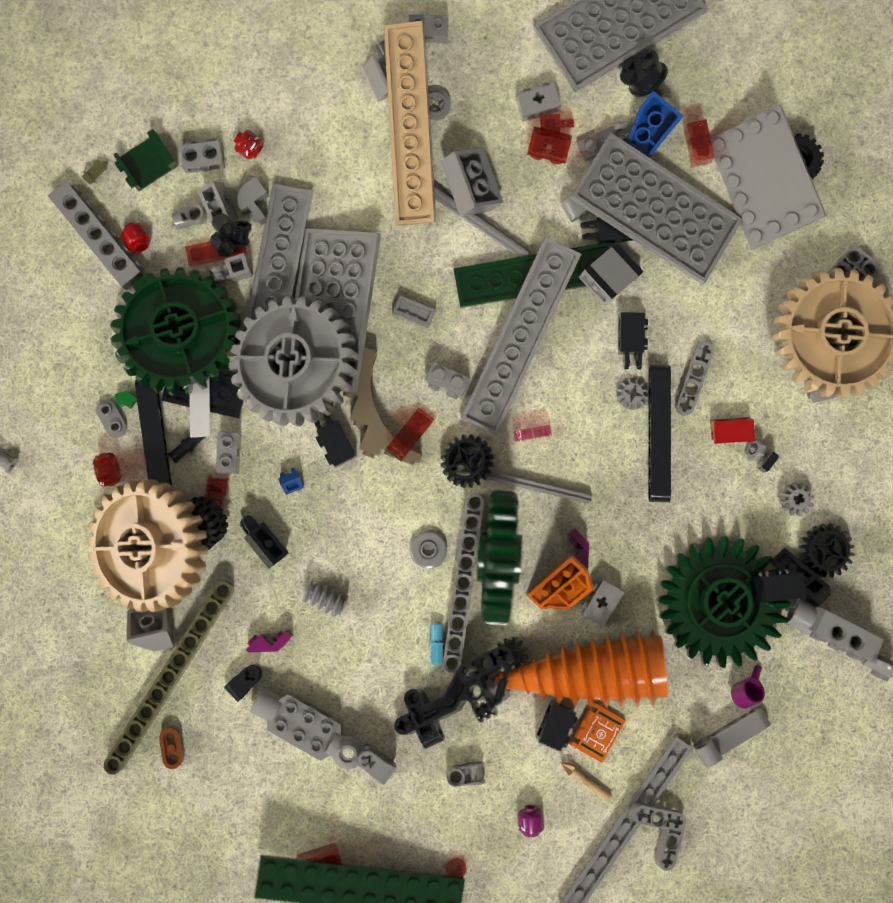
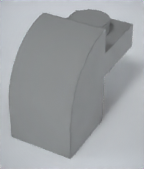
M253 177L240 188L237 195V203L243 215L250 211L248 215L254 223L258 221L261 226L266 223V218L257 205L269 196L257 178Z

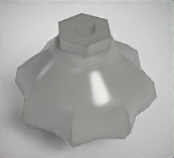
M762 438L755 439V441L747 444L745 454L749 461H759L761 458L766 457L768 452Z

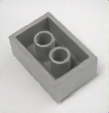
M484 147L453 151L441 160L460 217L489 212L504 203Z

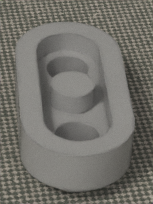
M109 400L101 401L97 405L96 413L107 433L115 438L124 436L127 432V424L116 404ZM108 406L109 412L104 414L103 409ZM114 424L119 425V429L116 431L113 430Z

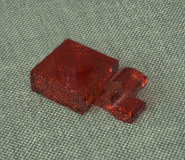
M560 114L540 115L541 136L561 134L560 128L574 127L573 118L560 120Z

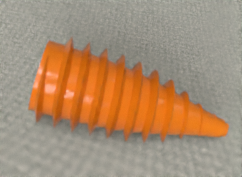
M637 628L632 639H627L624 632L621 631L619 640L612 641L608 633H606L604 642L599 644L596 643L591 635L589 645L584 647L576 639L574 649L568 651L561 643L559 653L551 656L548 650H546L545 658L537 661L532 658L531 663L522 666L518 665V667L513 668L508 674L506 689H512L513 691H526L528 695L530 692L541 694L543 700H545L547 695L555 696L559 705L563 697L570 698L575 708L579 699L586 700L591 709L595 700H602L606 709L610 700H617L622 709L625 700H633L638 709L641 699H648L652 707H654L656 698H668L662 636H657L652 629L650 636L642 637ZM505 671L495 675L496 687H498L500 678L503 679Z

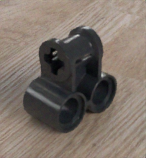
M223 213L214 216L212 226L217 232L211 236L210 243L220 256H229L233 252L234 247H245L250 244L248 236L252 225L249 222L242 220L232 222Z

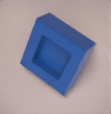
M291 468V474L285 476L281 472L280 478H278L286 495L304 488L303 482L294 468Z

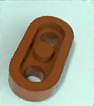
M168 727L159 736L162 762L167 768L175 769L184 760L182 740L179 730L174 727ZM168 734L174 735L173 741L168 740ZM171 754H175L177 756L176 761L171 760Z

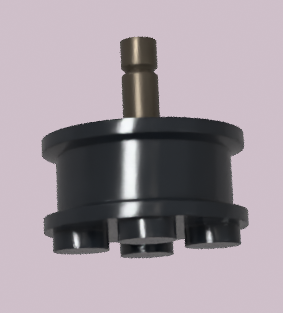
M644 49L623 63L620 80L624 85L629 86V92L634 97H643L652 91L660 97L663 96L664 93L659 86L666 79L668 68L663 62H659V55L654 50Z

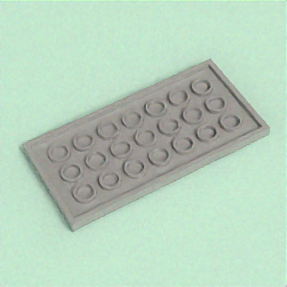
M574 0L535 24L533 28L576 93L631 59L642 50L651 47L707 12L708 8L703 0Z
M612 133L608 135L570 196L571 200L702 285L708 280L742 222V218Z
M306 228L295 300L297 301L300 296H307L312 302L320 300L326 304L327 309L333 308L339 313L340 319L348 323L350 327L348 334L356 339V344L350 349L355 351L359 358L357 361L350 363V366L357 370V375L347 377L346 381L353 386L351 391L348 392L358 393L381 234Z

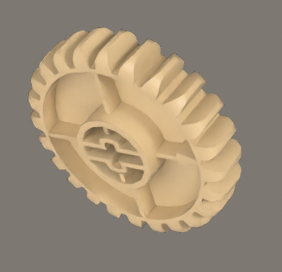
M834 268L829 273L821 270L813 275V279L806 277L800 280L799 288L794 287L787 292L790 301L786 300L779 304L778 309L784 315L775 318L773 324L781 328V332L773 334L772 339L776 342H782V347L778 348L775 354L778 357L786 356L787 360L781 367L783 371L795 370L791 379L794 383L806 380L804 385L805 391L813 392L820 387L821 397H830L835 393L837 399H843L848 397L849 393L852 396H860L864 393L865 388L869 390L875 389L879 385L878 379H885L890 376L891 372L887 366L893 365V311L891 309L893 296L887 298L882 296L886 290V286L883 284L872 287L873 277L868 274L859 279V273L855 269H851L845 274L841 268ZM833 316L832 322L834 323H827L829 318ZM833 330H836V333L852 334V336L847 335L841 337L840 334H828L825 332H831ZM849 343L850 345H849V347H848L846 350H845V346H841V345H844V344Z
M153 479L136 480L115 487L112 490V494L105 495L102 498L101 504L103 506L95 508L93 513L97 521L89 522L88 526L89 530L94 533L92 537L87 538L88 546L93 547V551L88 554V559L96 562L92 572L94 576H102L100 587L102 589L111 588L109 595L112 600L121 599L123 607H134L138 612L148 610L150 612H157L178 605L181 599L191 595L192 586L198 585L201 581L200 575L197 572L206 568L205 561L200 559L201 555L208 554V548L205 545H201V540L207 537V533L204 530L198 529V525L202 523L201 515L193 516L191 513L195 505L192 501L183 503L184 493L180 490L173 491L172 486L168 483L159 484L158 481ZM142 544H151L152 547H142Z

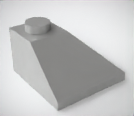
M168 608L157 612L128 610L127 642L151 651L174 647V634Z

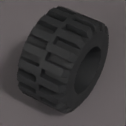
M797 133L794 137L813 180L824 164V160H822L824 152L819 151L822 147L820 144H815L816 139L810 140V135L805 134L802 137V133Z
M204 496L194 497L188 501H192L195 505L191 514L193 516L201 515L202 523L198 525V529L204 530L207 533V537L201 540V545H205L210 550L227 533L228 522L225 521L227 516L223 514L224 510L222 507L219 508L217 506L218 503L212 502L210 498L207 497L205 499Z

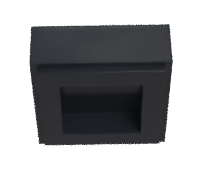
M774 451L770 452L757 469L763 473L768 472L779 458V455Z

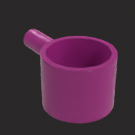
M760 665L754 666L750 678L734 684L731 688L732 700L740 708L745 709L762 702L765 697L764 687L759 681L762 671Z

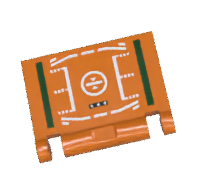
M594 702L593 707L597 708L596 712L594 713L587 709L573 734L574 737L580 739L578 744L572 740L568 744L602 763L626 720Z

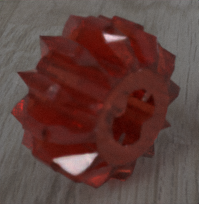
M109 452L94 456V475H96L99 484L105 487L120 483L122 477L120 464L115 455Z

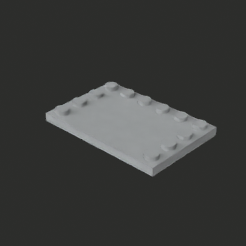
M777 105L707 141L737 216L742 218L741 225L751 249L758 248L827 216L782 105Z

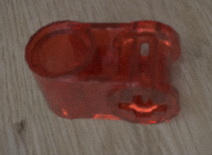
M209 475L205 499L208 497L211 501L218 500V507L223 509L230 478L220 479Z

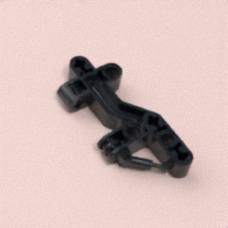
M502 645L459 666L444 696L432 702H429L423 690H408L404 695V702L409 713L397 718L394 722L396 733L399 735L417 733L422 746L427 749L445 740L439 721L460 712L467 701L470 703L480 723L484 722V718H491V714L497 716L498 711L496 707L503 702L502 698L508 683L507 677L512 671L510 664L516 659V651L512 647ZM504 651L508 652V655H506V659H496V657L503 656ZM488 658L491 665L488 669H485L483 662ZM477 668L478 671H473L469 673L470 676H466V673H468V669ZM504 668L503 679L500 678L495 696L492 697L486 685L485 677ZM476 686H479L481 689V694L478 697L473 692ZM415 693L419 696V701L416 704L412 700ZM485 699L486 703L482 702L479 706L478 701ZM406 722H413V723H414V724H410V725L406 726V729H404V727H403V726L406 725Z

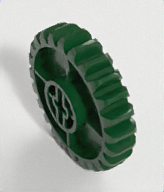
M178 267L175 275H170L169 270L163 268L160 271V278L157 279L150 272L146 274L147 283L145 285L139 281L132 283L135 293L124 292L121 297L126 305L115 306L114 312L119 319H115L110 323L111 329L116 333L111 337V343L113 347L118 349L115 352V356L121 364H124L125 372L129 376H136V381L141 386H146L150 383L153 392L159 393L166 386L170 395H176L178 388L181 386L186 394H191L193 384L196 383L204 390L207 388L206 378L208 377L215 381L220 380L219 367L229 370L230 360L227 356H237L230 352L233 345H236V342L240 341L235 337L237 331H240L237 327L242 323L240 315L235 312L237 309L235 301L232 298H228L227 289L224 286L216 287L215 279L212 276L205 277L202 280L199 270L194 269L188 277L183 267ZM179 329L180 332L174 333V330Z
M492 491L488 500L486 532L480 531L477 581L482 582L481 619L483 623L488 625H507L511 618L514 584H519L522 534H518V497L512 491Z

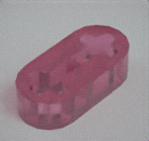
M547 425L514 431L513 435L515 442L552 436L551 426Z

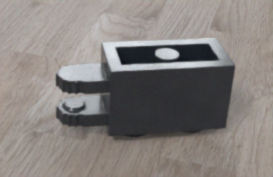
M599 217L596 220L580 223L581 228L584 229L596 228L595 233H585L582 235V240L597 239L598 244L634 241Z
M621 312L619 314L618 355H624V369H629L630 355H636V369L641 370L642 354L648 348V339L644 338L645 330H648V318H645V313Z
M323 414L329 425L322 428L318 419L314 424L319 436L315 438L321 448L325 447L327 451L325 458L328 464H333L337 468L357 456L338 420L333 422L330 415Z
M249 515L241 519L239 526L242 527L246 534L244 539L268 569L289 554L265 522L259 525Z

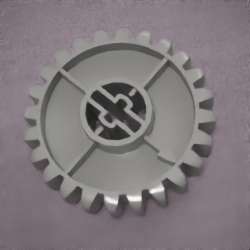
M285 296L282 300V305L275 299L270 300L268 311L261 307L256 308L255 314L257 318L252 320L246 317L243 321L244 325L248 328L246 332L237 331L235 337L241 342L240 345H233L230 352L237 355V359L229 362V368L238 372L232 376L231 382L233 385L240 387L237 396L239 399L247 402V408L254 413H259L260 418L268 422L274 420L280 426H286L290 422L297 427L302 426L305 419L315 423L319 419L318 411L329 416L332 413L330 403L335 402L341 405L344 400L339 393L341 390L351 391L353 387L346 380L347 377L357 375V370L350 366V363L357 361L359 355L350 349L356 344V339L348 334L350 327L347 322L340 319L339 313L333 308L327 309L326 304L320 300L312 302L307 296H300L296 301L291 296Z

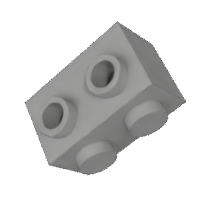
M433 362L425 381L428 383L429 388L435 391L441 389L447 392V396L457 400V397L462 399L470 378Z

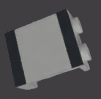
M616 243L588 266L578 278L604 306H607L622 290L633 281H636L644 271L627 254V251Z

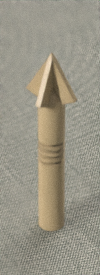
M560 762L568 776H573L607 801L610 798L611 794L578 771L574 764Z

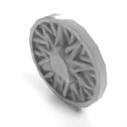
M425 531L419 533L410 544L411 558L422 568L437 567L444 561L447 555L446 542L441 535L435 532Z

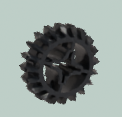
M463 434L461 440L455 437L454 444L448 442L450 448H443L446 455L441 456V459L445 462L440 464L444 468L442 472L447 476V480L449 482L453 481L455 486L460 484L462 488H465L467 484L470 488H473L474 482L480 485L481 478L486 481L487 477L485 474H492L489 467H494V463L491 462L494 459V455L490 454L492 448L487 447L488 443L485 440L482 441L479 436L474 438L472 434L469 435L468 439ZM474 447L479 450L467 452L465 448ZM459 453L458 459L454 461L456 455ZM465 455L467 456V458H469V466L466 464L467 462ZM481 461L479 468L476 470L477 463ZM459 470H460V471L468 470V471L470 472V474H469V475H459V474H456L455 472H457V471H459Z
M820 524V529L817 526H813V532H806L809 538L802 537V541L806 545L799 546V548L805 549V552L799 554L800 556H806L802 563H810L807 567L811 570L814 569L813 572L817 575L820 573L823 578H826L827 573L830 578H833L835 573L837 575L842 574L841 569L844 571L848 570L845 563H853L848 558L849 556H855V553L850 552V549L855 548V546L848 544V542L852 541V538H845L848 533L847 531L840 533V526L834 528L833 524H828L827 527L825 524ZM823 534L831 535L825 543L816 542V539ZM838 541L841 545L842 553L836 549ZM821 547H828L832 554H826V551ZM813 548L818 552V562L813 556ZM830 558L839 560L831 567H824L825 562H828Z

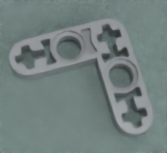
M643 803L633 804L629 809V816L633 821L638 824L663 828L655 862L662 870L669 871L673 869L677 861L686 825L685 816L677 810ZM641 810L647 814V817L645 815L637 816L636 812ZM661 812V820L654 822V814ZM668 817H669L670 819H677V818H678L679 821L673 823V822H671L670 820H668ZM671 835H674V843L672 845H667V838ZM668 857L669 860L663 863L662 860Z

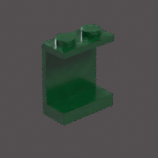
M154 129L147 132L150 138L124 155L119 156L117 152L113 154L117 160L114 162L120 172L124 171L128 176L125 178L131 189L135 187L138 192L178 167Z

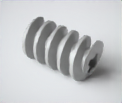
M312 579L303 596V602L311 599L310 605L313 606L318 603V610L325 606L324 613L327 614L332 610V617H335L337 614L340 615L349 596L342 600L341 592L335 596L334 588L327 592L328 585L320 588V581L313 585Z

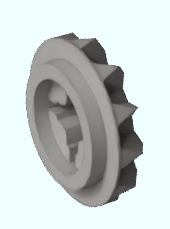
M439 89L429 90L430 119L435 121L444 119L451 109L449 96ZM432 100L435 101V103L441 102V104H439V111L435 108L430 109V107H432Z
M628 378L618 386L617 399L627 409H639L647 402L649 389L645 382L638 378ZM636 386V393L641 396H635L630 401V394L625 391H631Z

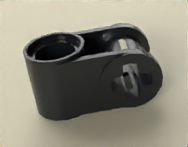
M249 665L224 686V689L239 702L261 679V668L258 665ZM254 671V677L250 679L248 677L249 672Z

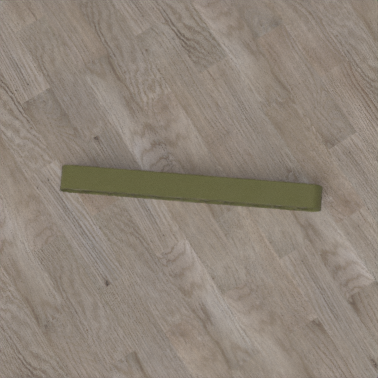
M218 582L203 603L105 759L103 768L108 774H117L125 768L233 596L234 587L230 582ZM223 584L229 589L226 596L221 595L219 592V588ZM211 602H215L218 606L216 613L209 611L208 606ZM200 619L205 620L207 623L205 630L198 628V621ZM190 636L196 640L194 648L189 647L187 644V639ZM178 654H182L185 657L183 665L178 664L176 661ZM167 671L172 672L174 675L172 682L167 681L165 678ZM156 689H160L163 692L162 699L155 697L154 692ZM145 706L150 707L152 710L150 717L146 716L143 712ZM134 724H138L141 727L140 734L133 732ZM123 741L129 743V751H124L122 749ZM112 759L118 761V769L111 766Z

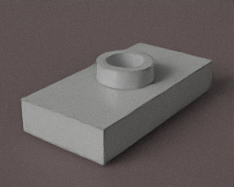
M399 294L392 310L393 314L428 329L436 312V309Z

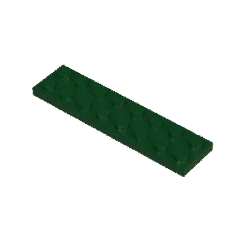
M610 242L570 248L581 253V256L565 290L587 287L578 277L588 266L611 248ZM537 254L453 268L460 308L516 299Z

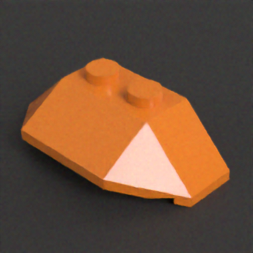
M569 553L550 569L526 596L540 609H571L593 591L594 586L588 569Z

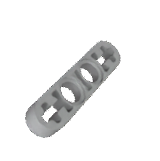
M701 342L695 348L675 406L677 413L681 416L691 414L697 403L714 354V347L709 342ZM704 346H706L707 351H709V354H706L703 358V360H707V363L701 360H695L696 357L698 359L701 358L702 351H700L699 349L703 348ZM695 364L703 367L701 375L694 374L692 369ZM688 383L696 385L697 390L695 393L687 392L686 385ZM687 397H694V400L689 399L687 404L690 410L687 409L683 412L680 404L685 403Z

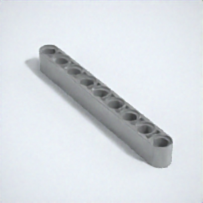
M479 494L469 495L465 504L443 658V667L449 673L457 672L462 663L484 508V499ZM473 497L478 498L481 502L480 506L475 509L469 505V500ZM474 517L477 519L478 525L476 528L471 529L467 526L466 521L468 518ZM466 537L474 539L475 545L473 548L468 549L464 546L463 541ZM463 557H469L472 560L470 568L465 569L461 566L460 562ZM467 577L469 586L467 588H460L458 586L459 578ZM458 597L466 599V606L464 608H457L455 606V600ZM460 617L463 619L464 624L461 628L453 627L452 620L454 618ZM456 637L460 639L461 644L458 648L450 647L449 641L451 638ZM449 658H455L458 661V665L455 668H449L446 665V661Z

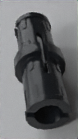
M189 436L186 439L183 438L180 441L181 443L168 453V456L173 458L172 460L175 463H178L181 458L188 452L191 453L194 450L193 448L206 437L190 438Z

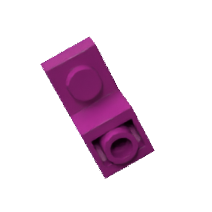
M574 528L568 533L571 537L568 540L575 548H581L574 557L588 569L589 542Z
M288 630L284 633L280 631L273 638L274 644L263 634L259 636L254 635L248 641L249 647L246 651L249 653L278 652L293 635Z

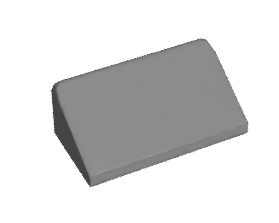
M374 55L367 61L363 69L377 100L382 101L388 98L387 79L377 57Z

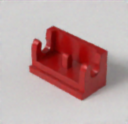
M753 418L710 420L711 438L714 440V444L755 441Z

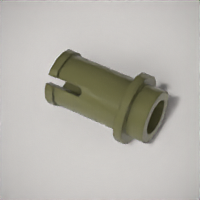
M97 160L86 172L83 171L82 178L90 185L92 183L95 184V180L107 167L100 160Z

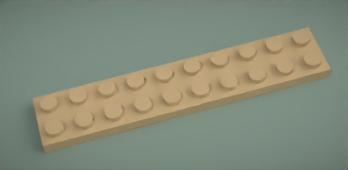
M415 21L384 25L396 225L436 222L424 22Z

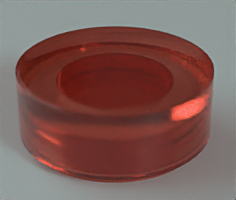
M455 857L447 862L446 872L448 876L463 877L465 875L466 864L461 858Z

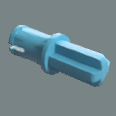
M431 624V643H429L431 645V664L441 665L443 645H445L443 643V625Z

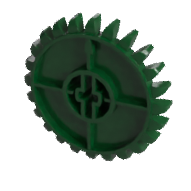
M727 536L720 537L717 547H714L710 537L704 539L703 550H700L695 543L690 544L689 552L691 556L687 557L682 553H678L676 559L680 564L679 567H666V571L672 576L671 580L660 581V586L667 590V595L659 596L657 601L666 604L667 609L659 613V618L670 619L671 621L665 628V633L670 635L677 632L678 636L674 642L675 647L681 648L686 643L689 644L687 657L691 659L701 651V662L707 666L713 655L716 658L717 665L721 668L726 667L727 656H730L731 661L738 667L742 666L741 653H744L751 660H758L754 647L757 645L763 650L770 651L771 647L764 637L766 635L775 638L781 637L779 631L772 626L773 622L787 623L788 621L786 617L776 613L777 608L790 606L789 601L753 602L750 578L757 577V573L782 570L771 569L767 571L766 567L771 562L772 557L763 556L757 560L755 557L760 547L753 545L744 552V539L741 538L733 543L732 548L729 547ZM721 583H730L723 590L716 588ZM721 597H728L726 600L728 607L720 606L723 603L720 599ZM726 614H730L733 616L729 620L719 621Z

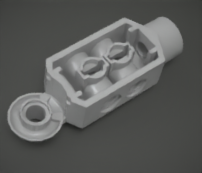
M802 599L794 601L786 618L788 621L786 624L808 634L817 641L825 643L828 641L827 646L837 651H847L845 655L855 660H860L862 665L872 669L870 674L888 682L889 678L893 677V661L881 655H878L876 658L882 646V638Z
M263 687L250 712L267 721V731L320 761L328 756H332L335 763L341 768L354 769L359 766L358 755L362 750H365V746L355 736H342L343 728L340 720L291 692L282 697ZM345 748L352 749L354 756L346 758L343 755V750Z

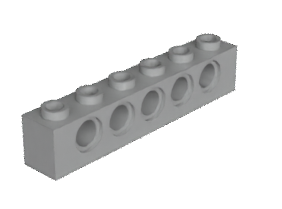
M65 181L47 196L120 286L127 290L136 281L138 276H144L140 271L143 267L136 259L131 260L128 256L131 252L124 244L121 246L116 241L118 236L112 229H106L104 226L106 222L99 213L97 215L93 213V205L87 199L83 200L80 197L82 193L75 184L70 185ZM77 200V205L74 208H70V203ZM89 215L88 222L82 223V218ZM101 230V236L95 239L94 233ZM113 245V252L106 254L107 247ZM125 260L126 266L123 269H119V263Z

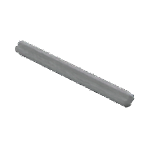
M434 186L435 200L460 216L454 198L439 187ZM478 214L461 216V218L516 256L523 257L529 255L530 251Z
M490 469L492 474H485L487 480L575 501L590 503L592 494L589 492Z

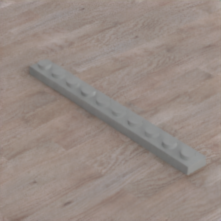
M674 736L559 903H587L640 826V824L630 818V807L635 803L654 806L693 748L677 736ZM640 810V812H636V815H637V816H638V815H645V816H647V814L644 813V812L641 811V810Z

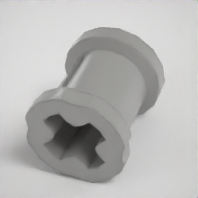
M0 447V466L5 469L6 473H9L17 464L18 458L8 455Z

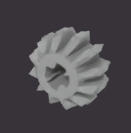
M792 483L791 487L785 486L784 488L787 493H780V496L784 497L785 500H780L779 503L786 504L782 510H789L790 516H794L796 513L798 517L802 516V511L805 514L809 513L808 507L814 506L809 500L815 498L814 495H808L811 489L807 488L804 490L805 484L803 483L799 486L797 483ZM799 496L798 499H801L800 503L795 504L796 500L794 501L793 498Z

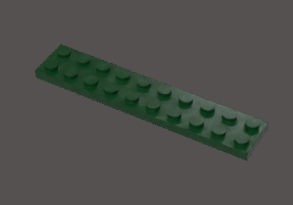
M260 854L254 898L292 903H462L465 879L464 877Z

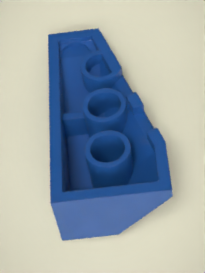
M652 91L640 106L626 143L650 158L684 115Z

